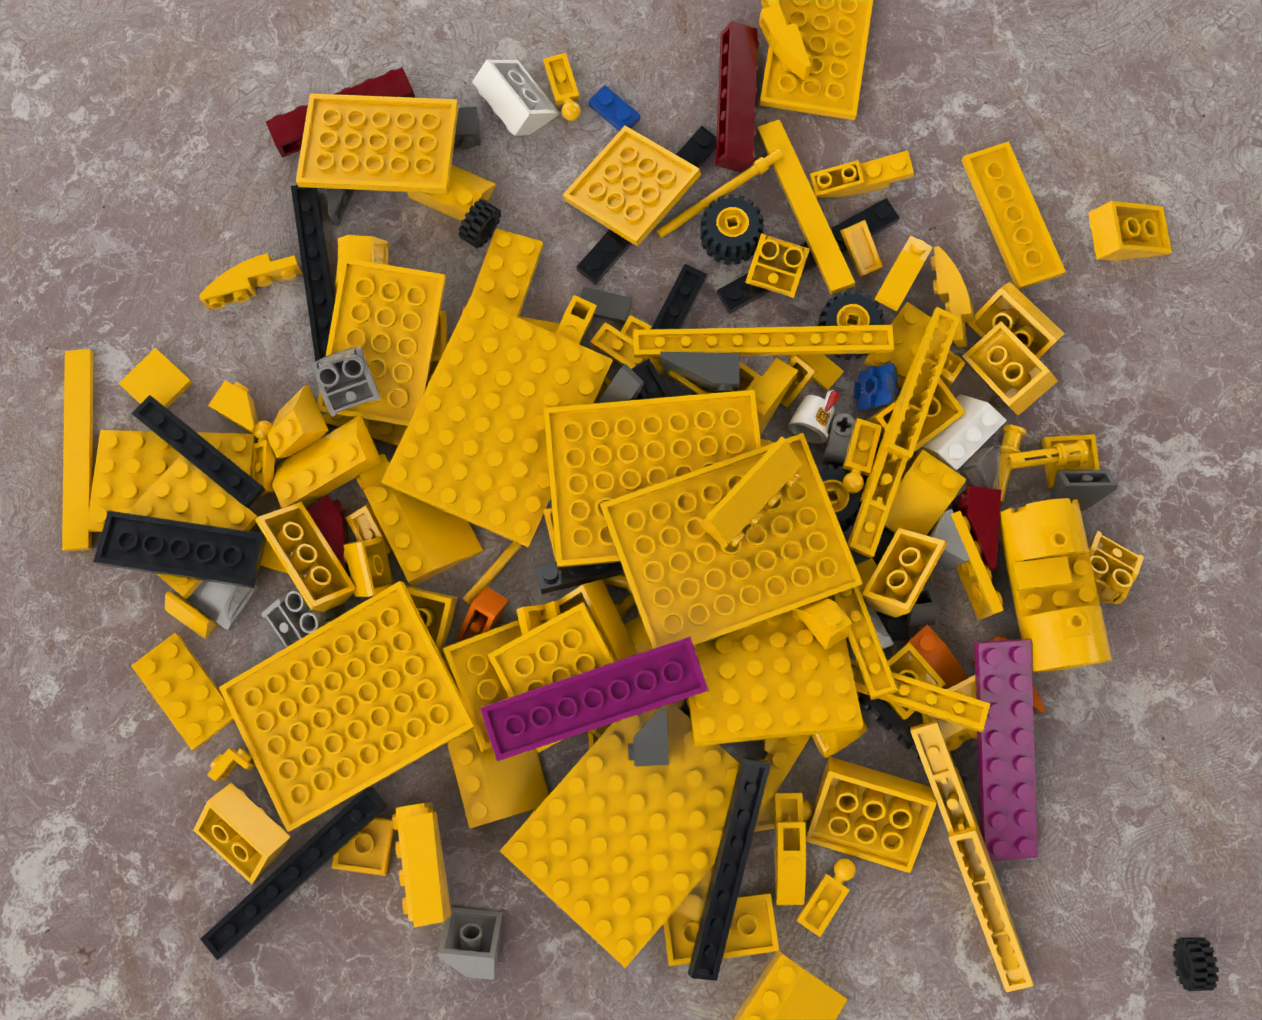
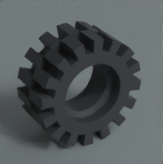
M479 199V201L474 203V206L469 208L470 211L469 213L466 212L465 219L461 221L462 226L458 230L460 231L458 233L460 238L475 248H481L484 243L488 242V238L492 237V232L495 231L496 225L500 222L501 210L485 199Z
M1204 937L1177 939L1176 943H1174L1176 951H1173L1176 961L1173 962L1174 966H1177L1175 972L1177 976H1180V984H1183V988L1187 991L1214 990L1217 987L1216 982L1219 980V977L1216 975L1219 972V967L1215 965V962L1218 961L1217 957L1213 956L1215 951L1213 947H1210V942Z

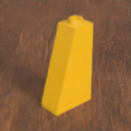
M428 807L411 810L412 816L404 817L414 927L441 923L452 916L437 812L429 813Z

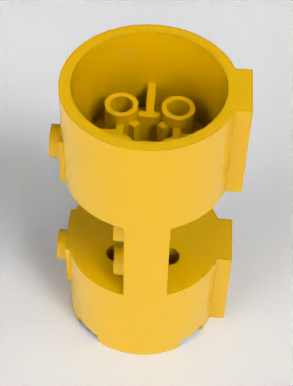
M1070 498L1045 500L1026 504V506L1018 508L1017 512H1014V508L1000 512L999 532L1021 639L1031 640L1032 673L1063 670L1113 661L1078 499L1072 500V503ZM1068 557L1072 577L1071 584L1015 590L1011 568L1012 563Z

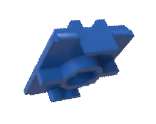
M893 363L879 367L870 366L869 370L860 372L858 382L854 383V398L858 399V411L891 404L895 401V394H898V389H895V382H898V377L896 376V367Z

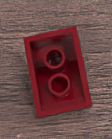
M969 486L956 499H953L951 509L953 513L961 511L962 516L968 519L971 527L969 532L973 541H976L981 548L980 557L983 564L992 571L996 569L1002 490Z

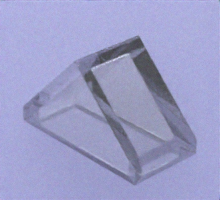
M994 445L978 449L958 469L960 475L966 479L965 483L968 487L976 486L998 489L1000 446Z

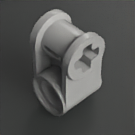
M839 414L830 424L829 437L827 442H825L822 461L844 464L855 421L851 415ZM840 423L844 424L846 429L844 432L840 431L841 429L838 426Z

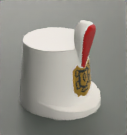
M835 390L828 391L825 399L814 395L805 396L788 423L789 431L793 435L803 433L806 441L809 443L821 444L827 442L829 437L827 432L835 411L833 405L839 399L838 392Z

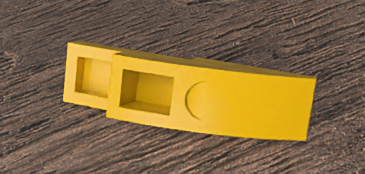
M761 0L763 9L760 12L759 25L769 46L783 64L803 80L808 79L810 69L813 68V59L811 54L807 53L805 49L804 33L799 32L797 23L789 25L787 14L783 13L781 9V0Z
M907 150L859 164V160L810 173L816 198H835L889 188V183L914 177V171Z
M939 246L934 247L935 256H931L932 271H936L937 279L933 280L934 294L939 295L942 302H945L947 312L960 317L953 341L957 348L967 347L965 322L975 321L972 301L957 267L950 257Z
M265 253L241 262L224 272L202 291L199 298L208 309H220L225 304L232 302H246L251 297L257 296L256 286L266 287L271 285L272 282L292 280L296 276L303 274L301 264L295 255L273 261L270 255Z
M774 793L776 905H804L806 829L803 818V793Z

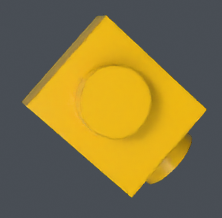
M558 601L516 609L522 635L561 614Z
M228 748L223 755L220 754L213 760L210 765L212 769L207 775L215 782H221L228 777L237 764L246 770H253L256 765L251 761L252 757L245 749Z

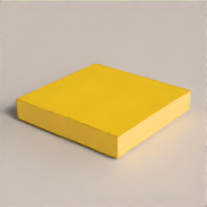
M154 348L118 384L140 404L151 395L164 407L168 408L193 382L159 350Z
M1095 434L1044 437L1042 439L1043 449L1052 448L1056 443H1063V445L1074 444L1078 440H1084L1088 447V460L1085 463L1076 461L1066 463L1064 466H1058L1054 463L1045 465L1048 489H1053L1058 470H1100Z
M376 817L333 856L331 868L386 876L395 831L392 819Z

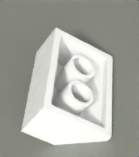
M486 60L472 81L479 94L487 100L493 112L501 118L507 130L514 136L530 135L556 118L560 113L518 60Z
M962 394L956 400L966 413L916 450L918 453L922 449L955 472L1007 421L988 402Z

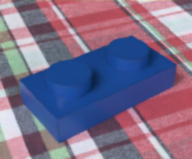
M606 85L588 101L589 106L618 131L624 126L632 128L640 120V114Z

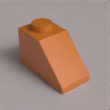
M486 587L472 602L456 639L461 642L494 629L500 621L509 600Z

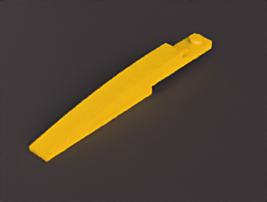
M939 307L935 308L893 409L872 464L871 472L860 498L862 504L847 543L850 550L869 558L875 555L907 460L913 456L960 317Z
M935 720L911 727L912 737L948 830L950 844L1005 991L1010 992L1033 987L1034 984L995 870L939 722Z

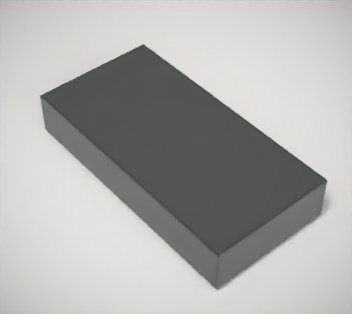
M583 287L580 298L597 305L594 317L626 323L632 302L631 297Z

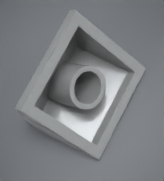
M952 509L945 511L926 535L946 541L947 545L937 564L949 570L955 569L970 560L951 517Z

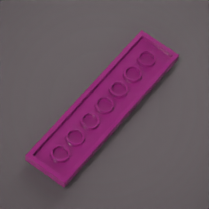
M690 636L481 707L480 710L496 760L500 761L706 692L709 688Z
M1013 639L974 642L976 699L990 703L984 729L982 732L977 731L980 831L991 862L1038 858L1031 640Z

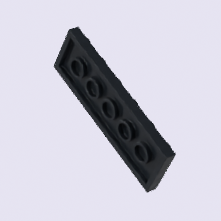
M108 511L93 562L103 566L254 589L267 539L262 533Z

